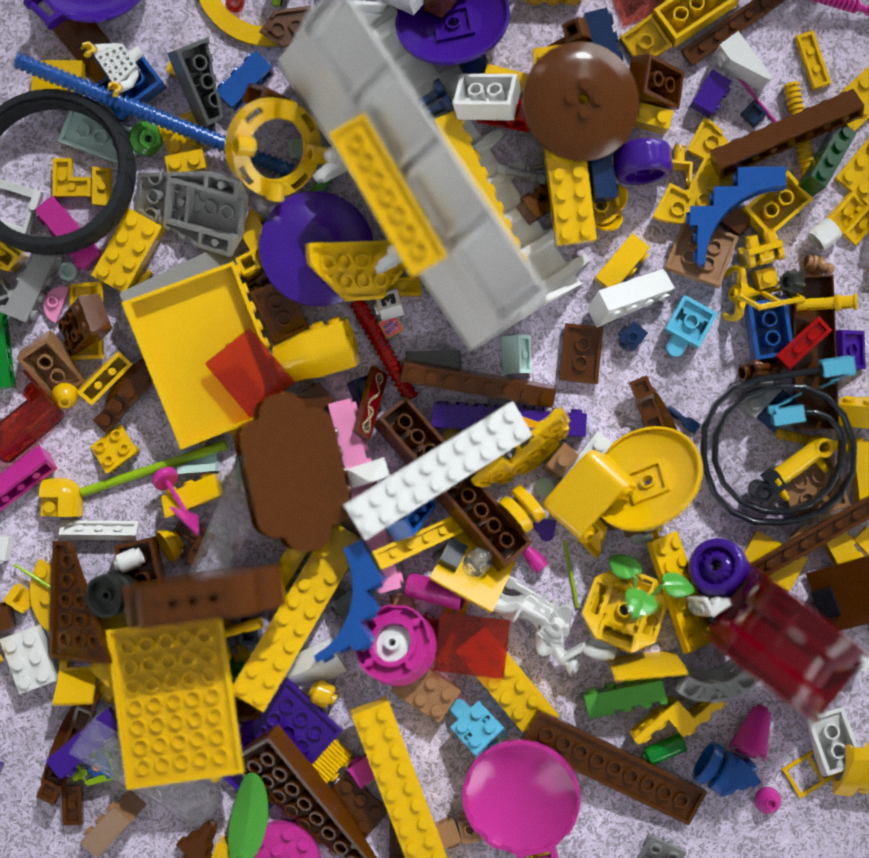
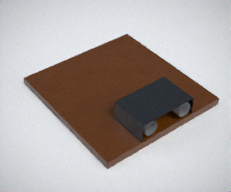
M869 555L806 573L813 590L812 597L822 618L839 631L869 624Z

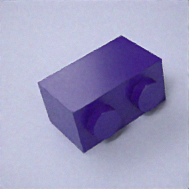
M712 69L689 107L707 118L712 113L716 115L721 107L719 103L721 98H726L731 91L729 85L732 81Z

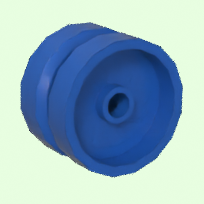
M713 741L705 747L698 758L692 777L701 784L707 783L708 788L714 792L721 793L734 777L738 768L739 757L729 750L724 752V747Z

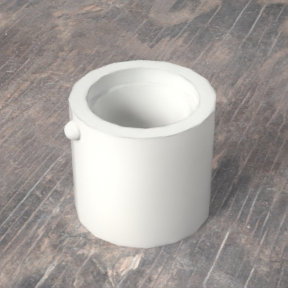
M825 218L810 230L807 236L811 243L823 252L840 239L842 233L835 222Z

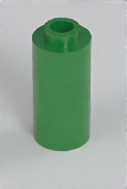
M677 733L645 747V752L642 755L644 760L656 765L688 750L681 734Z

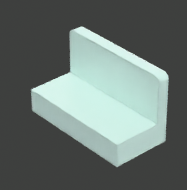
M531 335L502 336L503 374H531Z
M193 450L180 451V452H179V455L184 454V453H187V452H190V451H193ZM218 453L177 466V473L188 474L219 471Z

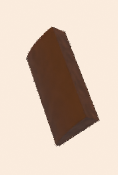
M67 19L53 29L54 33L75 59L83 61L85 71L95 83L106 76L94 59V54L92 53L89 58H86L84 53L88 50L81 49L84 42H90L92 45L111 43L96 23Z

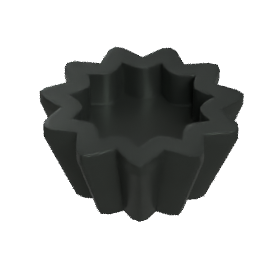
M794 268L791 271L787 270L784 272L778 283L780 284V289L787 296L791 294L797 296L798 292L802 293V288L806 286L804 283L806 277L802 276V271L797 272Z

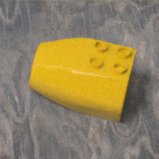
M339 315L330 318L331 320H328V323L325 324L323 321L313 323L309 326V329L273 346L272 352L275 367L285 385L350 369L360 363L361 358L356 337L348 317L342 318Z

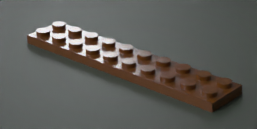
M539 708L536 709L520 739L537 742L553 749L566 760L572 770L686 825H690L707 794L704 788L651 764Z

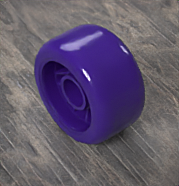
M641 138L623 143L613 153L616 179L625 185H645L665 179L671 174L673 169L669 144L659 138Z
M713 538L702 542L692 552L688 564V572L693 584L711 598L716 596L731 598L747 578L746 575L751 573L750 562L744 551L734 542L723 538ZM718 564H721V568L717 571H714L715 567Z

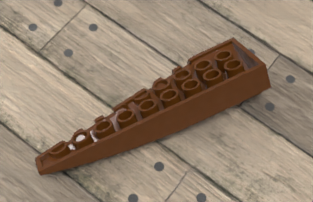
M279 724L262 733L242 749L245 772L241 773V775L245 777L251 772L259 775L265 785L268 802L272 805L275 803L283 810L282 814L287 818L290 817L297 821L296 825L304 829L318 844L321 845L323 843L327 846L330 854L333 856L337 855L340 858H377L339 799Z

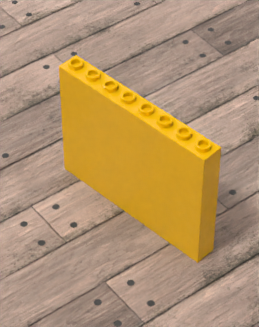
M234 261L121 302L180 449L238 428L242 423L253 420V409L261 399L280 393H288V391L284 392L282 385L285 383L282 382L276 372L273 355L270 356L268 349L271 348L267 337L263 338L261 331L264 330L260 319L256 320L254 312H257L253 301L249 302L248 287L246 283L242 284L239 277L242 276L241 269L238 264H234Z

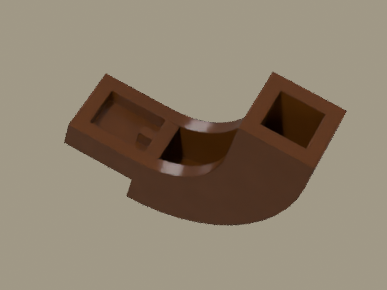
M577 16L562 24L564 37L548 46L562 45L570 42L593 43L587 20Z

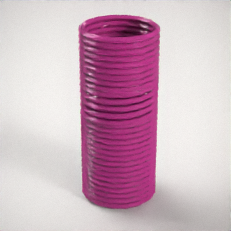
M413 572L408 576L405 585V596L459 611L463 608L465 598L430 580V577Z

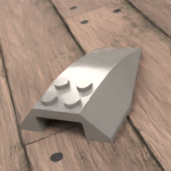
M209 171L138 173L135 211L153 222L163 225V228L168 231L178 234V237L184 240L187 239L197 248L231 257L245 233L249 196L240 179Z

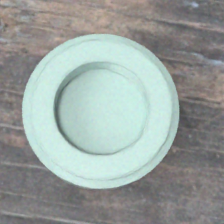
M64 262L59 267V276L65 281H74L79 275L78 267L72 262Z

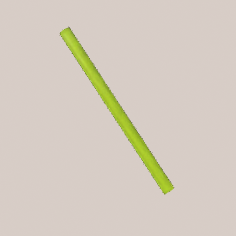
M223 440L80 488V494L82 497L154 474L162 468L175 467L228 449L227 443Z

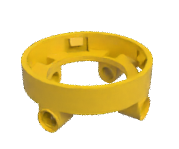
M275 97L252 101L235 115L226 134L225 156L231 173L236 179L241 180L244 187L265 196L267 200L284 202V196L296 192L310 180L318 164L325 165L328 163L324 153L329 149L321 145L316 123L305 109L297 105L296 101ZM259 107L262 112L254 116L247 124L245 119ZM274 118L286 119L292 122L299 130L303 140V153L299 164L290 174L278 179L266 178L259 174L250 160V156H254L256 152V141L252 138L254 132L262 123ZM241 167H243L246 174L253 180L251 183H247L244 181L246 177L241 172Z

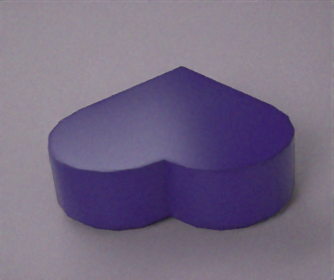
M543 519L539 523L533 522L534 530L539 533V537L543 541L547 542L553 539L556 526L555 520Z

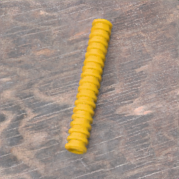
M797 81L786 83L782 87L785 90V101L788 102L786 107H789L787 111L790 115H794L805 108V105H802L804 101L801 99V88L798 87L800 82ZM812 140L795 146L797 147L796 153L799 154L797 159H800L798 163L801 165V176L804 175L814 158L813 155L815 153L812 151L813 146H811Z

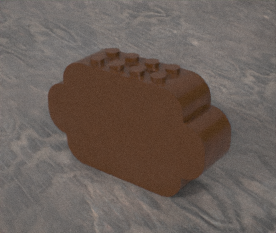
M280 393L265 397L255 405L252 415L253 420L242 423L234 434V446L252 526L258 533L264 536L279 538L287 548L300 552L320 549L330 540L332 525L341 523L348 516L343 504L350 500L351 489L349 484H346L347 470L341 461L343 451L337 442V438H339L338 429L334 427L331 416L325 410L316 407L306 409L303 400L295 394Z
M260 563L166 576L121 587L127 628L139 627V629H150L239 617L262 610L282 607L287 604L281 563Z

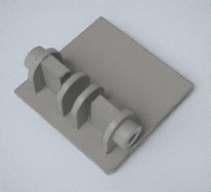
M648 833L646 837L647 843L637 858H684L687 852L681 846L672 844L671 841L666 842V839L663 838L661 840L654 833Z

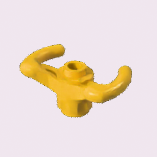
M742 265L729 267L724 275L725 277H730L733 273L737 272L736 284L728 292L731 302L735 303V313L730 315L727 312H723L721 315L723 319L729 322L738 321L744 315L746 303L738 299L736 295L757 291L752 286H748L746 268ZM758 295L750 296L748 298L753 301H756Z

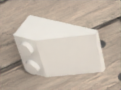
M739 31L722 42L712 55L713 63L717 68H721L723 72L741 79L759 90L764 89L773 78Z
M843 707L825 712L823 716L817 715L820 719L818 723L806 718L814 756L821 776H829L844 771L846 745L850 744L852 747H858Z

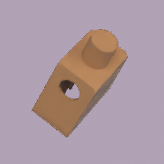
M564 440L556 452L542 466V469L557 480L564 475L578 458L579 452Z

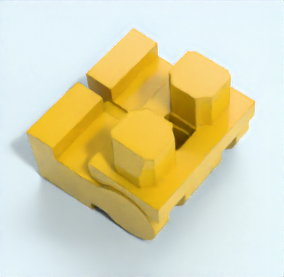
M775 230L763 232L764 241L761 242L758 241L757 235L745 237L746 246L737 248L740 265L750 269L757 265H764L774 262V260L784 259L783 242L778 239Z

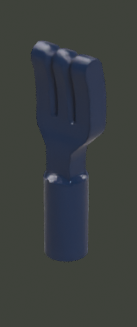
M669 405L667 409L671 416L677 420L679 419L686 429L696 434L701 424L691 417H684L679 411Z

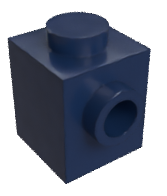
M635 321L631 322L628 327L624 325L618 332L620 336L617 339L620 343L618 346L625 352H633L647 336L648 332Z

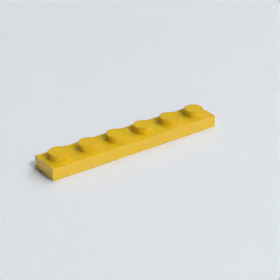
M450 516L417 531L412 537L393 542L373 551L371 556L378 570L381 571L451 539V537L464 533V531Z

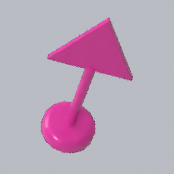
M165 467L158 470L152 477L151 482L157 490H170L181 508L170 507V509L198 535V515L187 512L185 505L173 488L178 481L176 469Z

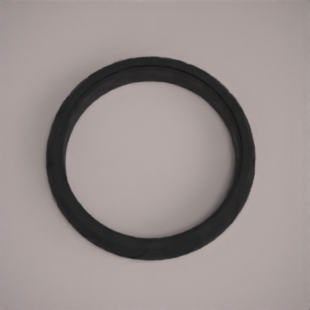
M33 90L17 95L0 105V137L18 120L44 110H69L88 116L99 123L112 138L118 161L116 184L110 199L101 212L89 223L75 231L52 237L31 236L13 230L0 220V240L13 248L37 255L57 256L78 252L81 249L90 247L108 235L126 213L132 200L136 183V163L133 148L120 122L98 102L68 90Z

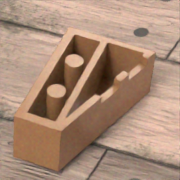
M131 789L128 790L117 803L113 801L105 809L108 812L106 815L102 813L94 821L97 824L95 827L91 825L83 833L86 837L80 843L94 857L98 858L147 804Z

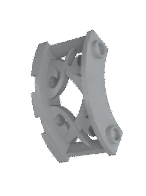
M731 658L724 664L712 669L699 670L685 666L688 675H684V678L670 679L677 684L675 690L681 695L698 702L711 703L729 701L728 699L738 695L742 696L759 682Z

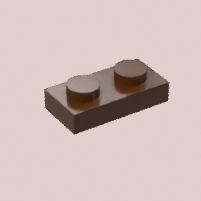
M83 784L64 785L62 788L63 826L84 824Z

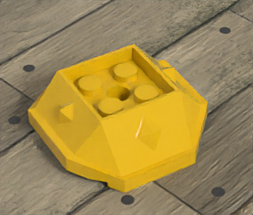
M610 570L593 579L581 615L594 639L633 653L656 642L667 604L660 590L654 596L658 604L656 611L634 620L625 600L627 590L633 588V578H619ZM642 573L636 575L637 589L644 590L647 594H651L660 586L657 579ZM620 606L626 608L627 615H622L620 613Z

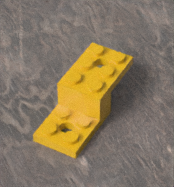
M671 694L667 697L668 704L661 705L660 703L628 732L638 745L644 744L651 739L653 732L664 728L667 724L666 721L669 720L683 737L686 735L690 736L697 730L696 727L701 722H707L711 718V714L716 709H722L726 702L711 703L700 701L687 711Z

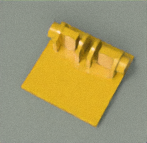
M122 424L90 446L106 474L114 473L118 467L124 465L125 461L128 462L129 458L138 455L137 452L140 451L138 446L133 444Z

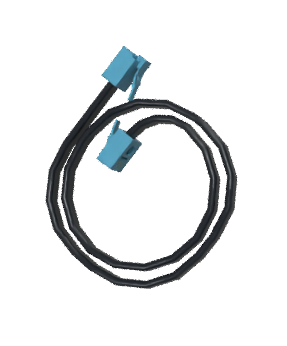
M847 355L818 360L819 366L753 377L730 386L711 404L701 425L700 456L703 472L711 494L729 514L753 525L783 526L801 523L824 515L844 498L856 474V437L847 413L826 393L798 383L767 384L743 393L723 411L712 434L711 461L719 483L739 504L761 514L790 515L813 507L834 488L843 470L846 439L841 426L831 415L817 409H805L799 403L780 406L792 401L793 398L801 395L802 392L790 396L777 404L767 405V412L770 414L771 424L774 426L806 421L805 415H815L825 419L835 430L838 438L837 463L827 483L810 499L786 508L761 507L741 498L726 482L718 462L719 436L729 415L747 399L779 389L804 390L824 399L841 418L848 437L849 458L848 471L837 493L820 508L797 516L778 519L754 518L733 509L717 492L712 479L707 457L708 427L718 407L736 391L757 383L820 373V376L823 377L837 376L819 386V388H823L845 376L856 375L853 356Z

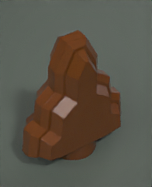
M752 360L738 367V379L743 382L756 376L780 373L784 367L776 360Z
M210 819L203 823L199 830L191 831L188 836L181 837L176 846L184 853L182 858L212 857L211 851L214 847L212 839L217 830V822Z

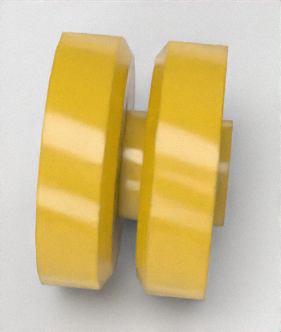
M517 485L511 491L512 498L505 496L498 503L520 529L527 534L533 529L532 521L539 523L546 517V514L535 498L521 485Z

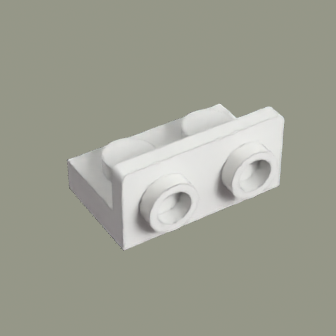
M689 596L686 598L688 608L694 615L713 617L731 606L728 598H720L719 596L714 598L710 596Z

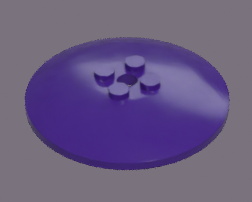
M458 0L443 18H440L425 11L423 4L415 15L398 9L395 28L401 45L413 57L435 65H456L474 60L497 45L508 28L510 8L508 0ZM451 23H458L455 26H450Z
M307 191L288 197L271 211L261 230L259 256L265 275L282 295L302 305L324 307L338 304L344 300L307 264L305 244L374 240L366 219L353 204L332 193Z

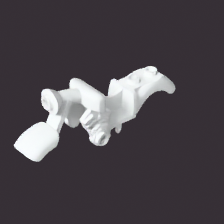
M509 576L505 586L523 594L509 596L501 593L493 611L506 619H511L512 623H515L518 618L532 622L537 629L535 643L539 655L548 656L551 654L559 663L565 666L569 675L572 672L576 673L581 663L578 660L580 657L575 655L582 651L589 657L600 660H608L616 656L618 651L616 647L594 638L565 651L562 648L563 638L570 634V622L573 615L572 607L565 604L559 608L556 606L558 602L556 598L550 603L546 600L547 593L541 597L528 587L520 584L513 576Z

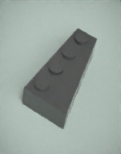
M209 37L167 53L198 127L209 125L224 118L220 96L215 83L217 79L216 74L213 72V57L209 50Z

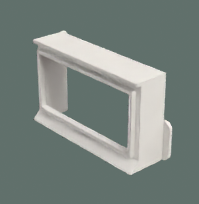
M0 179L1 189L31 198L23 227L6 221L2 222L13 230L31 235L37 215L35 210L40 205L44 193L37 189L34 190Z

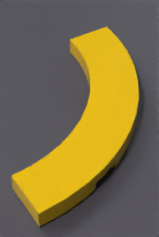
M199 0L212 22L231 38L248 45L266 48L279 47L259 33L263 26L253 25L237 18L223 5L221 0Z

